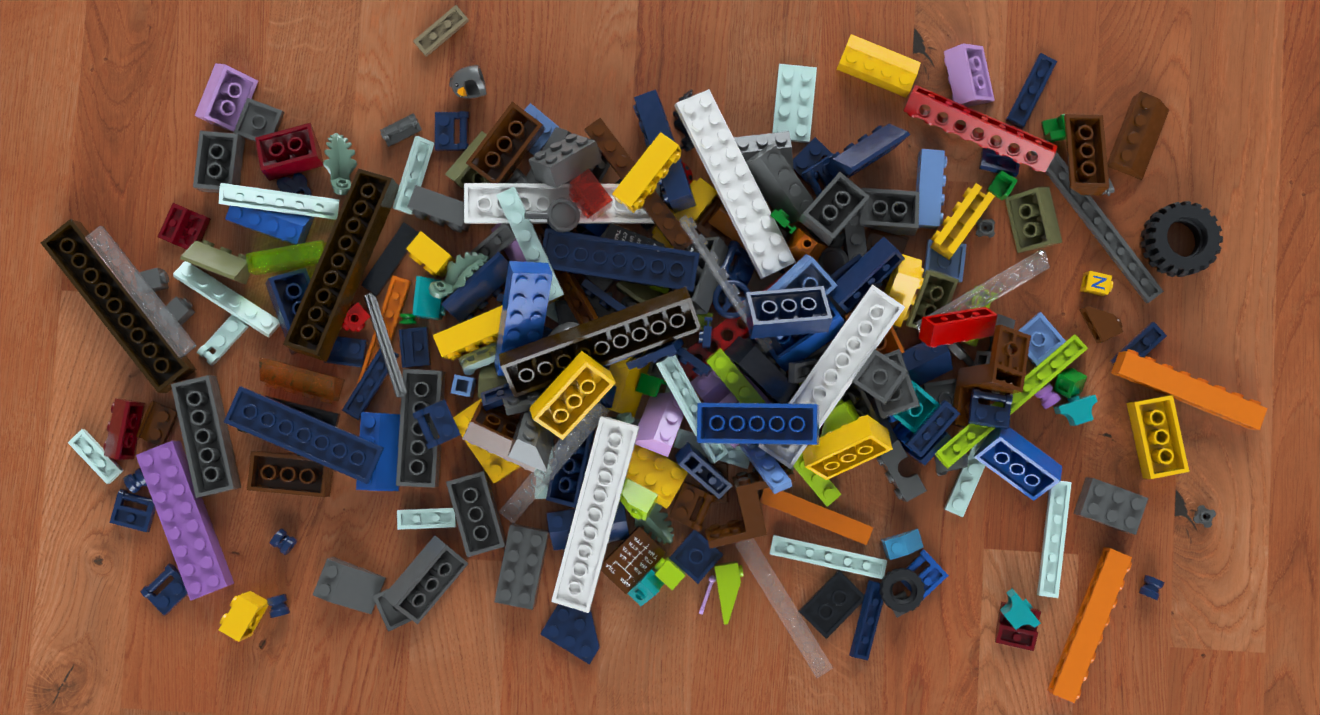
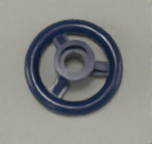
M727 280L716 287L713 293V305L721 316L729 319L739 318L746 313V298L739 297L736 292H732L730 286L741 288L745 297L746 292H750V290L744 283L738 280ZM722 289H725V304L721 308L718 298ZM730 296H735L736 301L734 303L728 301ZM739 303L745 304L738 312H727L730 307H736Z

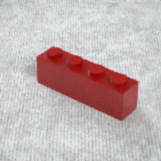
M980 307L922 317L919 339L929 347H937L944 344L951 345L955 342H967L972 339H984L994 335L998 315L987 307Z

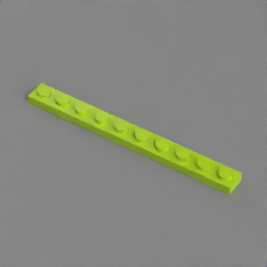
M1075 334L1025 376L1023 392L1012 394L1013 401L1010 415L1088 349ZM994 402L991 406L1003 407V403ZM969 424L935 453V456L948 469L995 428Z
M721 348L705 360L740 403H766ZM803 454L800 455L793 467L824 505L828 507L842 494L829 479L825 480L806 468Z

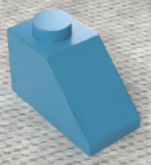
M918 529L881 539L886 558L889 560L909 555L924 548Z

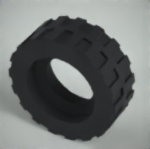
M895 568L883 576L879 592L881 599L889 608L900 613H907L921 605L920 603L923 601L925 594L924 583L916 573L909 569ZM901 580L907 581L912 589L911 595L905 600L897 599L892 591L894 584Z

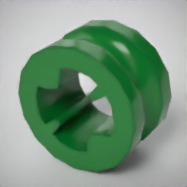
M399 314V317H401L399 324H417V321H415L416 316L412 314Z

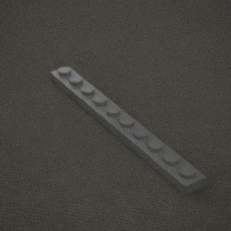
M1035 151L1030 152L1032 156L1037 155ZM1056 152L1045 173L1144 302H1151L1164 291L1090 195H1081L1070 188L1068 166Z

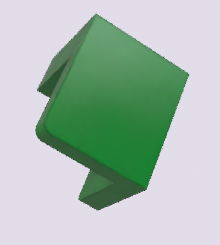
M1065 114L1041 122L1045 141L1048 140L1052 143L1066 139Z
M1000 171L995 175L986 191L1004 200L1009 196L1018 180L1004 171Z
M1069 368L1058 374L1053 390L1070 399L1083 391L1088 376L1073 368Z
M641 373L635 391L647 396L657 397L660 385H668L663 379Z

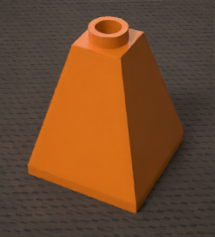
M796 226L787 243L796 262L789 267L792 268L805 254L813 257L818 262L822 251L828 247Z

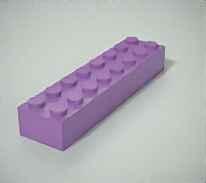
M170 441L137 454L138 463L190 601L234 584L202 497L196 498L188 460L181 441Z

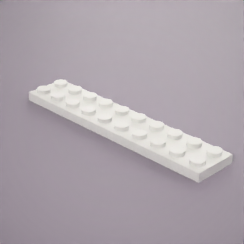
M708 89L677 102L674 107L760 279L794 264L796 261L775 219L770 215L771 211L710 90Z
M464 183L465 224H509L496 195L512 187H516L526 211H547L550 204L555 200L565 198L574 202L579 208L580 221L578 224H654L642 207L633 213L623 203L620 204L615 200L612 193L619 184H563L558 188H554L547 184ZM657 184L655 191L658 193L659 196L660 184ZM530 219L532 224H548L547 219Z
M871 285L788 404H818L820 429L851 385L855 376L905 307L874 285ZM759 444L758 447L791 469L807 445Z
M605 416L600 417L551 602L589 613L640 426Z

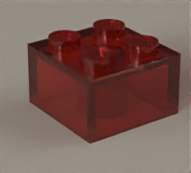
M589 168L569 183L570 193L568 195L575 204L577 202L580 204L581 212L587 219L590 218L594 221L612 207L613 199Z

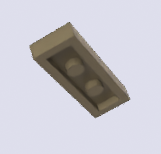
M455 5L413 40V42L427 57L468 23L469 19Z

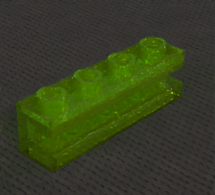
M323 240L247 253L248 271L254 275H261L317 265L326 242L324 243Z

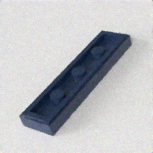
M1042 53L1038 55L1005 121L1021 129L1024 128L1057 63L1056 60Z
M381 349L378 350L342 409L343 412L357 420L361 419V412L366 411L388 375ZM394 352L395 357H396V360H397L398 357H399V354L396 353V352Z
M868 580L849 653L851 657L863 660L869 659L883 605L879 592L880 582Z

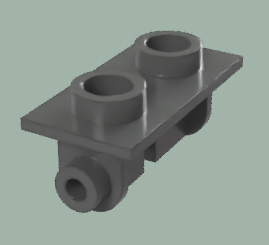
M413 113L380 131L382 138L390 147L422 131V128Z

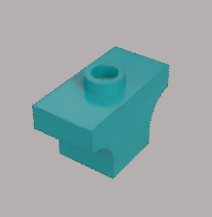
M1078 395L1070 399L1068 398L1067 403L1053 407L1055 414L1064 415L1070 426H1076L1094 420L1092 407L1098 400L1096 395H1088L1079 398Z
M651 569L627 594L640 606H643L659 592L665 583Z
M1012 588L1006 592L1008 601L1000 611L1015 630L1026 624L1034 628L1041 624L1031 612L1033 607L1026 598L1022 601Z

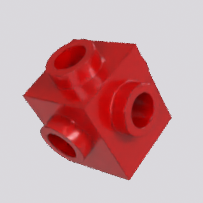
M354 302L347 312L342 327L346 331L354 332L356 330L359 332L366 326L365 321L371 316L358 302ZM352 315L355 316V319L353 321H351Z

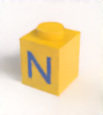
M1093 271L1083 273L1080 292L1098 296L1108 295L1113 288L1112 275Z

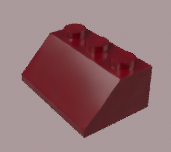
M311 123L255 137L260 168L269 181L324 166L321 149Z
M115 398V402L111 406V421L107 425L108 437L103 445L104 456L116 460L135 458L138 443L136 435L142 423L145 403Z

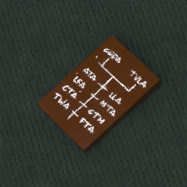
M638 525L603 561L601 571L620 590L627 594L666 554V551Z

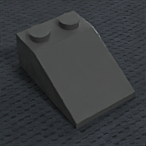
M861 188L870 198L860 209V226L895 235L915 236L919 228L920 192Z
M330 557L326 560L313 596L337 605L372 614L376 605L372 596L381 592L386 577L336 557Z

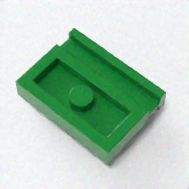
M774 209L770 215L784 228L786 226L789 227V232L792 234L796 227L789 225L790 221L788 218L790 216L782 209L779 211Z

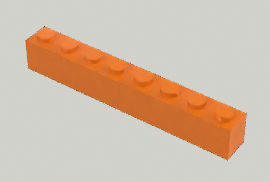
M1127 349V351L1118 353L1111 371L1112 374L1163 395H1173V399L1247 429L1260 430L1268 409L1261 406V402L1249 399V401L1243 399L1244 395L1236 392H1226L1225 387L1209 385V381L1205 379H1194L1190 373L1185 371L1177 372L1173 370V366L1168 364L1160 365L1156 363V359L1151 357L1138 356L1139 353L1134 350Z
M1103 548L1047 691L1072 703H1075L1076 699L1080 697L1082 683L1089 674V665L1096 657L1095 650L1097 645L1102 642L1104 628L1110 622V612L1117 604L1118 599L1116 597L1124 586L1126 572H1129L1131 569L1132 557L1111 548Z

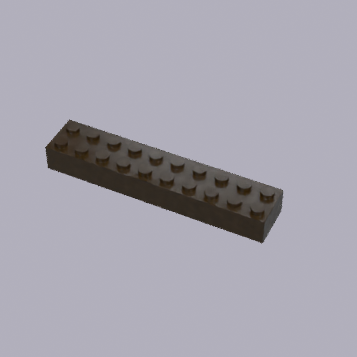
M358 168L283 345L292 351L327 362L396 198L399 185L393 178Z
M70 219L40 242L158 393H168L172 389L171 384L183 381L197 370L81 222Z
M683 287L499 354L500 366L514 397H518L551 385L581 351L604 366L701 331L702 329L687 287Z

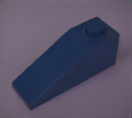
M689 442L675 454L678 464L718 499L733 486Z

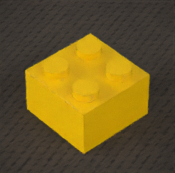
M422 231L406 248L410 252L408 256L419 265L424 263L425 266L423 268L434 277L439 275L443 278L447 273L448 263L450 261L456 262V259Z
M252 591L235 596L230 603V611L225 613L220 620L222 625L219 631L238 642L252 636L269 606L267 600Z

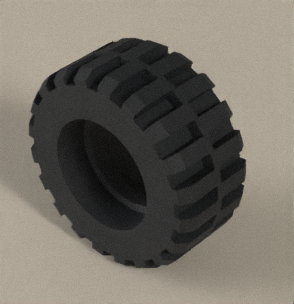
M1183 201L1181 203H1172L1153 213L1150 219L1145 222L1144 228L1146 229L1141 231L1140 236L1144 238V241L1140 242L1141 248H1145L1144 257L1150 259L1149 265L1151 267L1157 266V271L1161 274L1167 272V276L1184 277L1205 270L1209 267V264L1214 263L1217 259L1215 255L1221 252L1222 247L1219 246V243L1223 242V236L1219 234L1222 231L1221 225L1217 226L1216 224L1218 219L1215 215H1210L1211 211L1208 208L1201 209V204H1191L1190 201ZM1175 222L1186 225L1194 235V250L1188 257L1176 254L1169 246L1167 233L1171 224Z

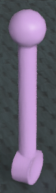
M714 575L709 577V585L699 614L703 615L712 585L716 581Z

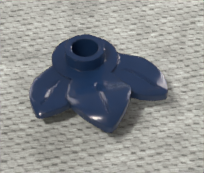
M301 173L294 174L293 178L282 177L277 180V186L282 192L299 194L301 191H304V195L312 196L310 188L307 187L308 180Z

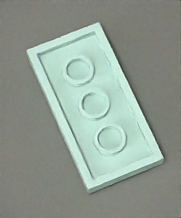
M779 64L772 133L789 131L791 142H810L817 67Z

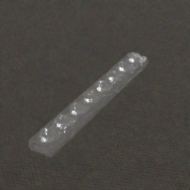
M686 215L679 219L680 225L748 328L746 301H741L738 296L740 294L738 288L734 283L731 285L727 279L729 277L724 267L720 268L717 264L718 257L713 250L709 251L706 247L708 244L707 240L695 230L697 225L691 217L688 219ZM769 337L754 338L757 344L763 348V353L772 349L770 346L772 341Z
M99 226L85 237L177 356L182 358L197 345L103 226Z
M1039 250L928 316L986 306L1049 269L1050 266L1046 252ZM922 319L916 322L919 333Z
M598 402L563 440L559 439L551 449L547 470L544 472L535 469L500 509L499 513L514 524L597 427L600 417H605L609 410Z
M754 538L735 543L736 548L816 678L833 669Z

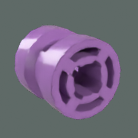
M1050 382L1034 394L1036 398H1041V405L1044 409L1051 407L1061 399L1058 393L1052 392L1053 386Z

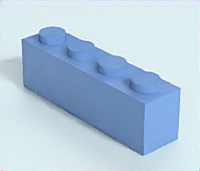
M921 149L918 153L916 191L920 192L919 228L937 229L943 223L941 205H944L945 195L942 194V187H945L946 175H943V171L947 166V157L944 150Z

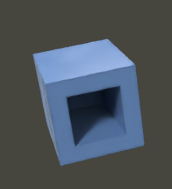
M455 374L451 393L473 398L477 379Z

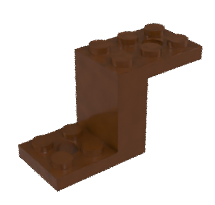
M995 325L990 363L963 367L958 370L953 407L960 415L951 425L965 428L970 424L968 423L969 406L973 388L1002 395L1023 392L1031 335L1003 325ZM1009 345L1012 348V354L1009 352ZM978 399V404L990 405V400Z
M778 463L791 481H796L792 469H789L782 463ZM756 469L755 472H740L732 477L742 520H731L725 525L714 524L705 529L710 549L767 535L757 490L769 488V486Z

